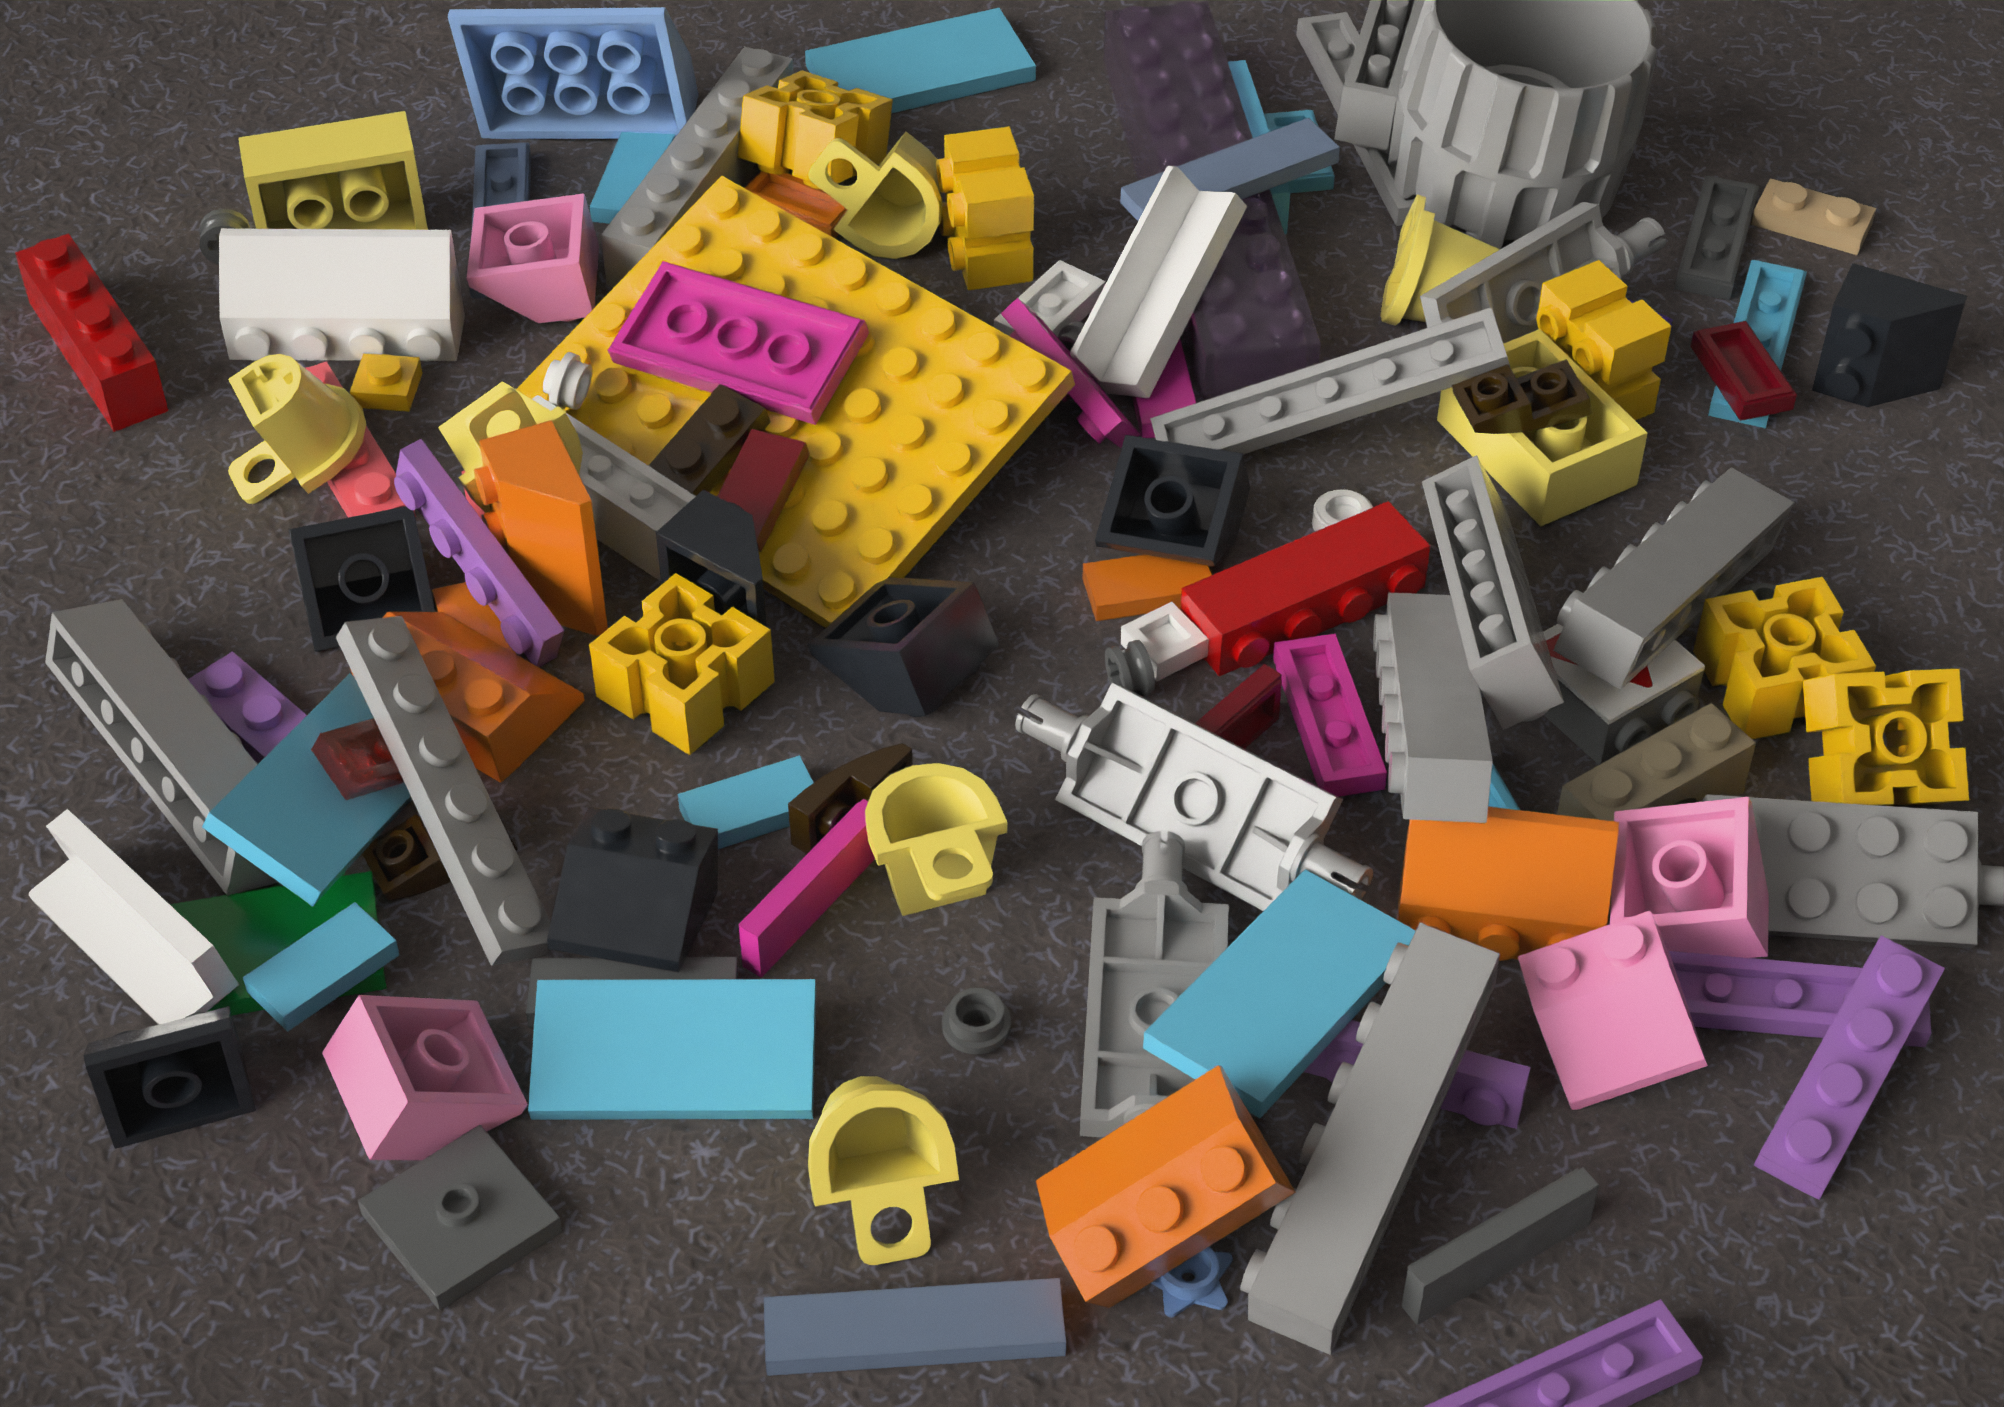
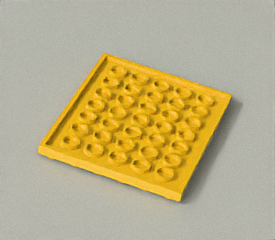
M721 176L516 390L531 399L539 395L549 401V395L543 392V382L551 362L554 359L561 361L567 352L580 355L581 362L592 366L590 387L579 409L574 410L565 407L564 411L646 465H649L711 395L710 392L613 363L607 351L662 261L865 320L869 334L817 424L814 425L766 410L771 422L763 431L806 442L810 453L762 551L759 552L763 588L826 628L874 584L888 577L904 578L1074 387L1075 382L1072 371L726 177ZM730 470L710 492L711 494L718 495Z

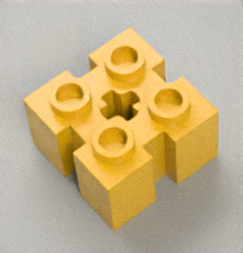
M803 70L780 79L778 88L766 85L743 95L738 158L756 163L761 171L770 174H786L792 169V176L803 179V183L810 188L821 190L810 180L808 172L830 141L835 138L844 139L876 165L883 161L887 155L893 99L859 88L848 91L839 88L837 81ZM833 159L828 164L829 176L837 184L852 176H857L855 166L846 159Z
M1010 126L944 135L945 158L936 160L938 186L941 193L945 192V202H942V220L939 224L941 236H951L948 238V253L952 270H962L968 290L1032 282L1034 248L1030 235L1031 231H1034V194L1025 168H1020L1019 151Z
M1600 260L1543 282L1536 317L1538 328L1634 420L1654 413L1661 379L1652 372V367L1665 361L1672 326L1643 299L1631 303L1626 298L1628 286Z
M675 573L642 600L643 617L639 621L634 622L628 617L623 616L591 642L589 648L596 697L633 720L640 714L649 713L652 732L688 755H691L724 726L723 709L726 706H734L742 711L775 682L771 629L734 607H731L723 615L715 612L714 596Z
M1823 577L1776 585L1773 598L1761 601L1757 599L1753 590L1705 599L1693 652L1697 659L1705 665L1704 672L1712 686L1724 685L1727 687L1723 706L1731 721L1751 739L1790 732L1794 718L1805 717L1803 680L1836 673L1875 672L1876 665L1856 631L1839 632L1844 611Z
M1960 668L1910 670L1886 676L1885 672L1836 673L1803 680L1806 732H1822L1824 756L1808 758L1811 801L1878 806L1931 805L1969 801L1966 749L1950 748L1948 724L1963 721ZM1883 733H1885L1887 738V748L1883 741Z

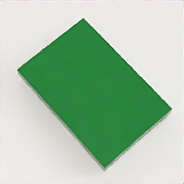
M372 871L341 876L314 906H311L285 886L170 904L215 947L239 985L207 1011L230 1006L232 1015L265 1010L247 993L243 980L245 975L354 902L379 924ZM384 966L339 997L387 989Z

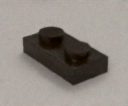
M719 384L648 466L694 496H697L702 490L710 493L732 468L751 429L764 431L771 421L767 411L757 403Z

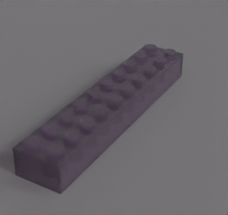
M1183 1L1175 5L1153 7L1130 6L1121 10L1105 11L1103 61L1138 181L1165 171L1167 166H1180L1253 138L1208 2L1195 3ZM1270 189L1241 199L1247 205V208L1182 333L1201 401L1319 364L1321 342Z

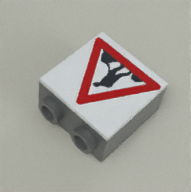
M1556 624L1543 632L1564 701L1550 708L1544 716L1598 765L1694 713L1698 708L1699 700L1697 698L1705 665L1676 640L1667 646L1620 690L1553 651L1563 626Z

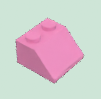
M585 194L475 208L467 269L469 287L538 324L555 321L570 322L579 318H585L595 308L599 244Z
M1749 797L1615 811L1614 821L1619 822V832L1611 890L1610 924L1651 910L1669 951L1740 958L1768 957L1769 894L1753 806Z
M1651 910L1518 956L1536 1019L1572 1110L1582 1109L1708 1066L1671 955Z
M359 995L322 1052L369 1160H424L478 1125H481L487 1132L521 1115L528 1105L478 1001Z

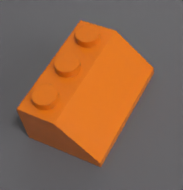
M552 420L479 440L483 466L475 468L474 475L484 505H490L491 511L481 515L482 521L560 625L595 636L601 635L608 629L592 500Z
M387 612L382 617H403L475 768L500 783L513 773L585 701L581 691L443 612Z
M1489 806L1487 823L1409 819L1400 881L1397 920L1414 930L1417 929L1419 923H1423L1500 953L1499 961L1518 959V956L1607 926L1619 822Z
M1220 1065L1036 1180L1049 1237L1085 1302L1107 1308L1118 1304L1296 1193L1229 1077Z

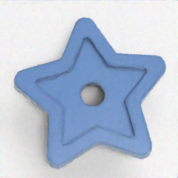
M1207 1247L1151 1282V1284L1163 1290L1165 1315L1174 1317L1193 1304L1217 1310L1224 1309L1228 1301L1219 1279L1231 1265L1232 1255L1227 1252H1214L1210 1247ZM1184 1273H1192L1195 1279L1188 1282L1182 1279V1275Z

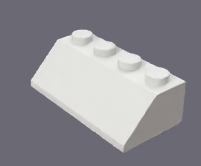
M221 228L219 235L220 322L229 360H259L265 356L276 354L290 356L295 360L309 361L361 360L363 353L420 357V361H457L465 313L451 230Z

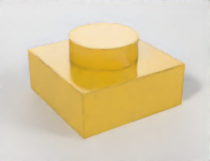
M363 353L350 389V395L356 399L362 408L409 412L422 376L420 357Z

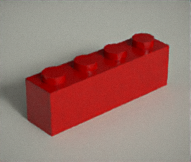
M70 234L46 239L32 247L15 252L30 305L112 430L116 432L167 412L168 407L156 360Z
M1387 501L1183 587L1180 610L1209 638L1208 656L1204 659L1220 677L1240 667L1249 668L1258 664L1264 657L1274 653L1275 642L1315 637L1317 634L1344 622L1352 623L1360 620L1369 611L1386 605L1388 592L1416 594L1420 589L1425 588L1430 545L1395 507Z

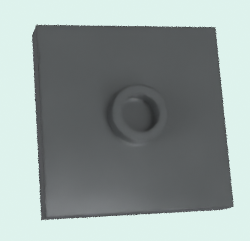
M478 1125L358 1200L361 1215L439 1311L563 1232L560 1217L481 1125Z

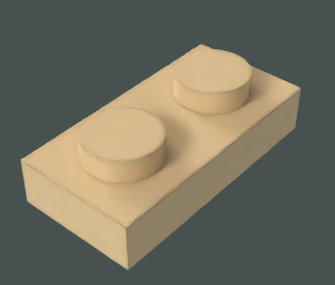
M1770 178L1754 209L1751 225L1858 255L1872 226L1876 208L1857 203L1849 198L1831 196L1804 188L1796 183L1782 182Z

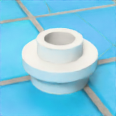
M567 352L561 361L554 359L547 369L543 382V392L549 395V402L556 407H561L563 410L565 407L574 410L579 409L590 387L592 366L581 362L580 355L572 352Z

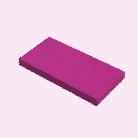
M662 261L607 351L613 363L710 393L719 384H722L768 411L816 425L867 338L869 330L865 320Z

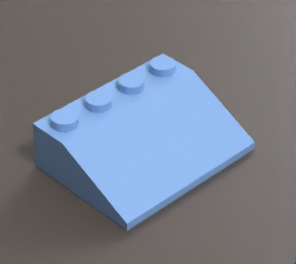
M665 7L449 9L448 21L481 138L619 139L621 132L675 134L676 137L695 112L698 90L691 56Z

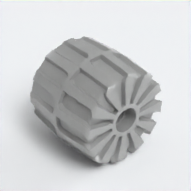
M1425 0L1402 72L1388 159L1389 165L1397 166L1394 186L1401 197L1408 200L1415 198L1417 194L1425 196L1426 208L1424 210L1435 213V221L1448 227L1453 224L1467 230L1466 235L1498 249H1502L1505 240L1516 241L1581 202L1599 204L1603 219L1613 204L1644 120L1657 57V50L1654 47L1657 28L1650 12L1647 9H1643L1637 0Z

